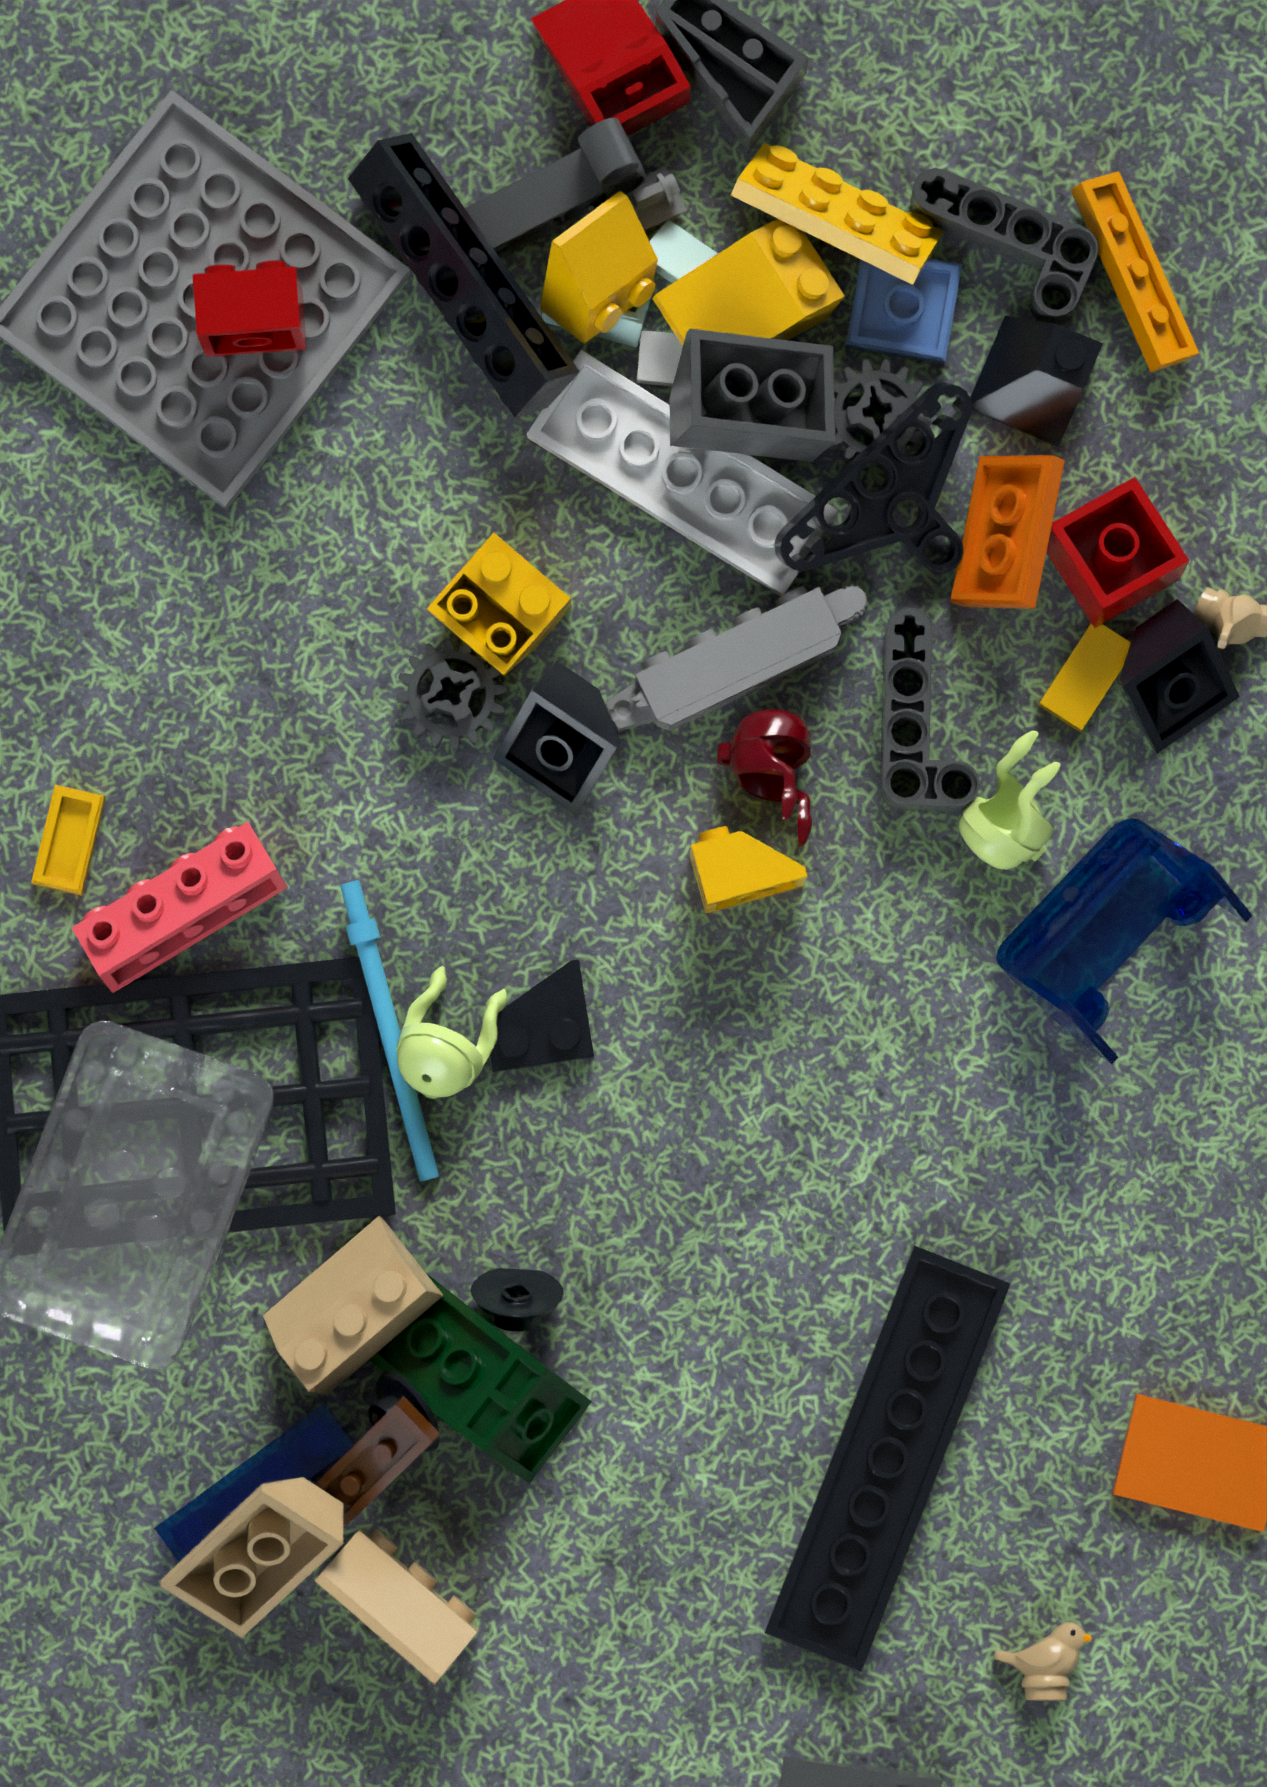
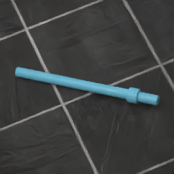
M360 880L341 884L340 888L350 925L346 926L350 945H356L419 1181L439 1177L417 1091L404 1080L398 1068L396 1047L401 1032L376 939L380 938L375 918L370 919Z

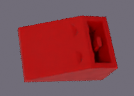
M564 0L530 18L531 23L589 127L609 118H618L627 136L690 103L691 86L666 41L638 0Z

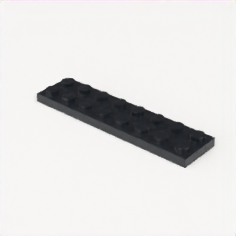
M913 1246L766 1625L765 1634L862 1672L1011 1283L920 1247Z

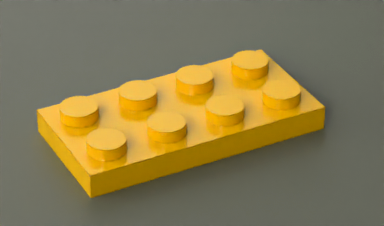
M763 143L738 177L731 196L912 285L928 262L944 232L933 226L932 221L926 216L916 212L907 213L888 204L887 199L881 194L872 190H860L844 182L842 177L836 172L827 168H815L799 160L797 155L790 149L778 145L770 146Z

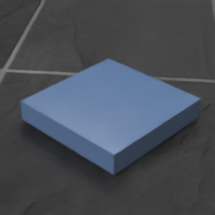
M929 258L912 285L861 260L845 348L944 365L962 264Z

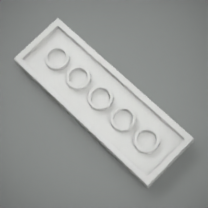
M581 350L573 361L580 372L548 408L542 409L528 431L527 438L779 596L787 593L800 571L789 568L778 559L775 554V539L780 530L815 495L751 455L670 446V405ZM826 504L823 512L824 519L830 525L838 510ZM812 518L807 522V525L815 530L805 539L794 536L790 540L794 547L793 551L789 554L790 557L795 554L802 558L806 557L809 553L805 546L807 541L815 534L821 537L824 535L825 531L817 527Z

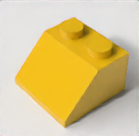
M617 192L552 240L539 309L583 344L599 332L606 333L610 331L625 312L634 306L637 308L643 306L655 290L656 284L653 281L658 258L628 196L623 192Z
M727 826L699 833L697 843L691 844L689 856L706 914L804 887L808 877L805 866L742 831L729 834Z

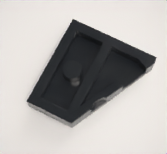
M579 959L571 960L498 1013L497 1042L490 1054L493 1073L594 1057Z

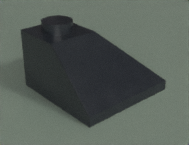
M1005 316L971 394L972 411L1059 447L1103 343L1055 323Z
M1178 599L1135 628L1119 681L1151 747L1158 754L1240 696L1208 627Z
M556 661L531 690L494 755L493 760L574 815H577L621 742L600 690Z

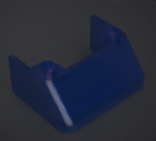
M1129 818L1115 824L1000 945L996 959L998 965L1009 978L1067 1033L1112 1065L1119 1057L1097 1033V1030L1102 1027L1109 1013V1003L1098 989L1165 918L1178 926L1192 925L1203 920L1216 904L1245 923L1253 915L1214 866L1143 821Z

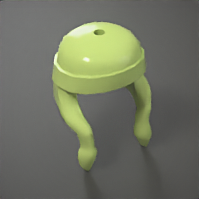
M1030 731L1015 741L1009 753L996 766L997 790L994 796L988 800L982 797H975L965 807L959 821L961 836L968 847L982 861L997 869L1008 870L1030 859L1037 861L1047 850L1044 844L1053 834L1054 828L1042 816L1033 798L1041 788L1054 778L1061 764L1053 762L1037 770L1025 788L1009 772L1029 752L1039 733L1037 731Z
M444 966L437 968L432 973L429 988L410 1005L396 1047L397 1063L402 1077L413 1089L430 1099L452 1096L470 1086L479 1076L497 1042L498 1013L505 1008L507 1003V992L505 989L496 992L488 999L476 1047L455 1031L432 1023H422L423 1016L446 987L447 978Z

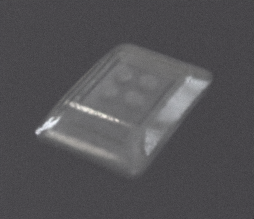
M99 1021L85 1028L77 1041L0 1243V1315L146 1369L160 1370L174 1363L181 1353L209 1283L273 1107L274 1095L272 1087L267 1080L254 1072L113 1022Z

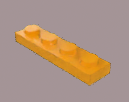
M1117 171L1080 182L1071 189V193L1087 229L1097 239L1098 254L1150 372L1189 361L1198 355L1199 351L1120 172Z

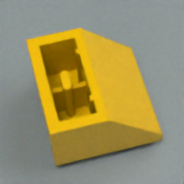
M493 532L427 607V611L505 676L538 647L572 607L571 598Z

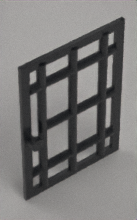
M359 957L135 980L114 993L110 991L106 984L0 995V1195L6 1256L396 1215L378 1027ZM352 979L354 999L313 1003L312 983ZM291 986L293 1005L191 1016L189 996ZM169 999L171 1018L69 1029L67 1009ZM47 1012L49 1031L8 1035L7 1016ZM356 1019L361 1077L321 1081L315 1023ZM295 1025L300 1073L299 1084L198 1094L193 1036ZM173 1038L177 1097L76 1107L71 1049ZM50 1051L55 1109L15 1114L10 1056ZM363 1097L369 1156L329 1160L323 1101ZM303 1104L308 1162L206 1173L201 1114ZM180 1117L185 1175L83 1186L79 1127ZM57 1130L62 1188L22 1192L17 1134ZM371 1176L373 1196L332 1200L331 1180ZM310 1183L311 1203L226 1211L224 1203L219 1198L205 1196L196 1203L194 1208L195 1215L87 1226L85 1206ZM64 1209L66 1229L26 1233L24 1213Z

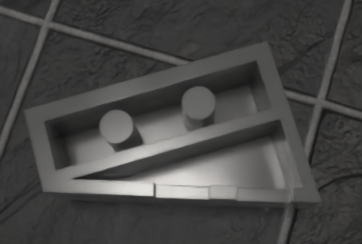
M664 0L656 10L655 27L749 154L807 74L809 57L727 0Z

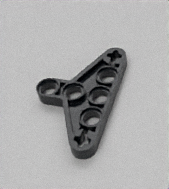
M946 382L936 383L928 388L780 530L774 544L775 554L778 559L791 569L806 571L899 541L917 563L925 569L939 574L948 573L955 569L962 560L964 552L963 543L957 533L935 510V507L971 415L972 402L967 391L960 386ZM943 395L948 398L955 396L956 400L952 404L953 409L956 411L952 417L941 414L931 423L933 426L941 429V433L935 438L931 428L919 420L918 416L922 413L925 417L931 419L941 409V405L937 401L940 396ZM915 427L922 435V445L915 454L903 455L898 449V436L904 429ZM878 462L885 469V481L876 490H866L861 484V472L866 465ZM840 497L846 500L849 506V514L843 523L832 526L824 519V508L828 501ZM912 499L918 506L917 519L908 527H899L894 521V508L900 501ZM811 518L817 527L831 534V538L826 543L817 534L809 539L805 545L809 551L806 557L802 558L797 554L792 557L789 556L794 549L790 540L794 536L805 539L815 530L807 525ZM942 535L950 542V554L941 563H931L926 556L927 544L935 536Z

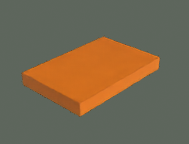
M1054 455L979 456L962 539L964 552L962 560L956 569L950 603L961 607L1035 609L1065 460Z
M1135 1393L1111 1494L1264 1532L1267 1522V1426Z

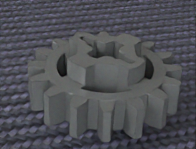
M884 359L880 371L873 370L869 360H863L860 374L856 375L852 369L847 367L843 370L845 384L842 385L834 382L836 434L835 443L830 448L833 450L844 446L846 448L843 460L845 463L851 462L855 456H858L868 447L855 440L850 435L851 433L858 432L872 443L917 400L916 396L922 390L923 384L921 381L910 385L905 382L908 368L903 367L895 375L890 373L889 360ZM881 385L894 389L901 397H893L882 390ZM860 388L861 399L857 405L847 407V410L842 411L848 396ZM872 397L879 413L888 412L884 416L880 433L878 425H875L872 417L864 418L868 414ZM919 415L918 419L930 427L931 421ZM915 427L907 428L903 436L897 440L898 449L903 455L909 456L908 449L906 448L908 445L916 449H920L922 445V438L916 433L919 430ZM871 463L866 465L863 470L868 471Z
M446 638L443 651L436 652L430 643L426 644L425 652L427 658L421 661L419 658L411 655L408 660L414 669L413 674L400 673L398 677L399 682L408 687V691L396 694L397 702L410 704V708L401 714L403 722L407 723L416 720L418 724L414 729V736L419 739L427 732L431 733V745L436 749L442 743L443 738L450 739L453 751L459 750L460 738L467 737L474 746L478 745L477 731L482 728L491 734L495 731V727L489 719L490 716H504L505 708L496 703L495 698L506 696L507 688L506 686L494 685L493 683L502 674L494 667L487 669L486 665L488 662L480 655L477 657L473 656L472 648L466 643L463 644L460 651L454 650L451 639ZM447 662L465 664L474 669L475 672L472 670L463 674L451 670ZM430 671L433 677L430 690L418 699L419 685L423 677ZM451 683L455 689L462 687L465 689L460 693L461 702L458 705L452 706L449 700L441 702L438 700L444 696V685ZM486 690L484 706L474 719L470 710L473 699ZM442 715L454 719L457 727L440 726L428 718Z

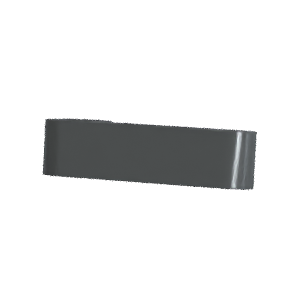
M618 118L600 121L582 132L578 137L580 149L465 207L500 259L579 219L581 215L588 213L587 207L593 205L596 209L617 192L621 191L626 195L646 181L647 176Z
M932 168L919 174L914 181L910 198L912 212L926 216L932 221L933 226L1040 270V276L1030 299L1031 314L1036 321L1062 325L1070 319L1098 254L1097 239L1091 231L944 169ZM933 188H938L942 192L935 205L926 202L927 194ZM959 196L963 199L956 216L951 214V210L955 204L956 197ZM975 206L985 207L993 215V221L988 225H977L969 219L967 211ZM1022 225L1031 226L1038 232L1040 240L1031 245L1022 244L1015 237L1014 229ZM1069 244L1077 245L1085 252L1086 260L1079 264L1069 263L1062 257L1060 249ZM1047 290H1057L1065 296L1067 306L1059 310L1050 309L1043 303L1041 294Z
M912 607L902 608L889 619L884 634L880 761L881 796L886 804L893 809L902 811H962L978 794L980 786L979 776L975 769L965 762L929 760L932 624L928 616L921 610ZM908 622L912 623L913 631L921 633V635L915 637L911 647V658L901 659L904 653V637L896 635L895 632L901 631L903 623ZM893 656L896 657V658H900V659L894 661V660H893ZM922 657V661H919L914 658ZM899 673H912L920 682V691L913 696L901 695L893 686V678ZM902 722L912 724L919 733V741L910 747L900 746L892 738L891 730L893 726ZM897 773H908L915 778L918 785L915 795L904 798L899 797L893 792L890 780ZM951 774L963 777L968 784V795L962 799L949 798L945 795L941 786L944 777Z

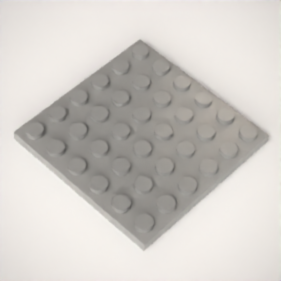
M171 89L0 306V339L227 510L411 275V269ZM272 260L284 261L287 267L296 266L303 289L307 349L206 357L196 331L193 274L205 273L204 269L206 267L219 264L235 266V271L254 270L257 263Z

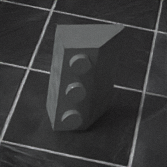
M689 329L685 336L669 397L670 446L813 462L835 443L833 346Z

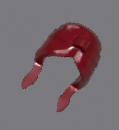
M779 709L758 710L742 719L735 729L734 736L730 742L718 745L717 763L723 766H730L733 775L737 776L740 786L750 795L763 800L781 802L783 821L790 818L795 805L799 804L797 818L798 846L805 845L812 827L810 815L811 800L808 794L796 788L795 772L793 769L805 764L811 756V733L808 730L807 724L798 715Z

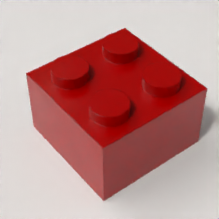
M272 260L257 263L254 270L235 271V266L219 264L206 267L204 269L205 273L193 274L196 331L206 357L307 349L303 289L296 266L287 267L284 261Z
M1136 477L1052 522L1046 552L1094 628L1179 581L1190 561Z

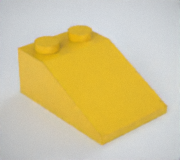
M776 219L727 247L656 293L652 299L683 346L689 329L789 340L826 321L845 295L804 231L780 219Z

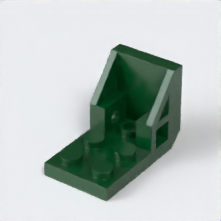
M428 1275L443 1296L372 1356L369 1361L383 1372L391 1371L404 1377L417 1389L434 1414L482 1452L530 1484L592 1401Z

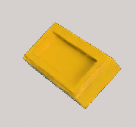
M1091 623L1038 706L1078 732H1081L1123 668L1131 642L1103 624L1094 628Z
M60 785L54 786L31 884L80 896L83 895L106 800L104 795Z

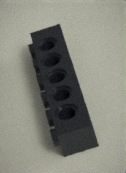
M408 133L378 140L347 179L513 416L519 417L548 408L580 371L414 135Z

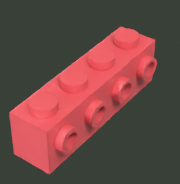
M247 821L239 827L235 826L225 829L216 836L213 843L198 852L180 856L171 864L168 870L153 879H146L135 883L128 889L125 896L110 905L92 909L83 917L80 923L71 928L99 977L110 991L114 993L287 889L288 886Z

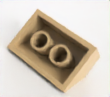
M378 1216L267 1311L263 1317L278 1353L308 1392L328 1395L437 1302L443 1294L384 1219Z
M303 1477L262 1484L161 1579V1587L238 1636L243 1637L343 1544V1503Z
M361 1528L316 1578L315 1582L435 1684L477 1634L479 1629L472 1623L477 1615L456 1596H453L447 1602L432 1588L438 1581L418 1563L413 1562L408 1568L393 1555L398 1546L381 1531L374 1528L368 1534Z

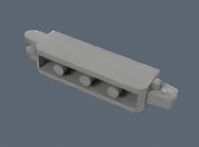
M852 584L850 587L846 586L844 590L841 588L823 596L819 587L807 592L805 586H801L780 596L777 599L780 606L762 614L759 608H754L737 616L732 620L734 625L732 629L717 636L713 629L696 635L686 642L687 650L673 657H670L668 652L664 651L646 659L640 664L643 671L635 674V682L605 702L614 726L619 732L654 721L657 727L672 731L834 654L841 636L840 628L852 623L853 619L858 620L859 616H863L862 612L866 610L864 607L868 605L866 603L867 592H863L858 587L859 585L855 587Z

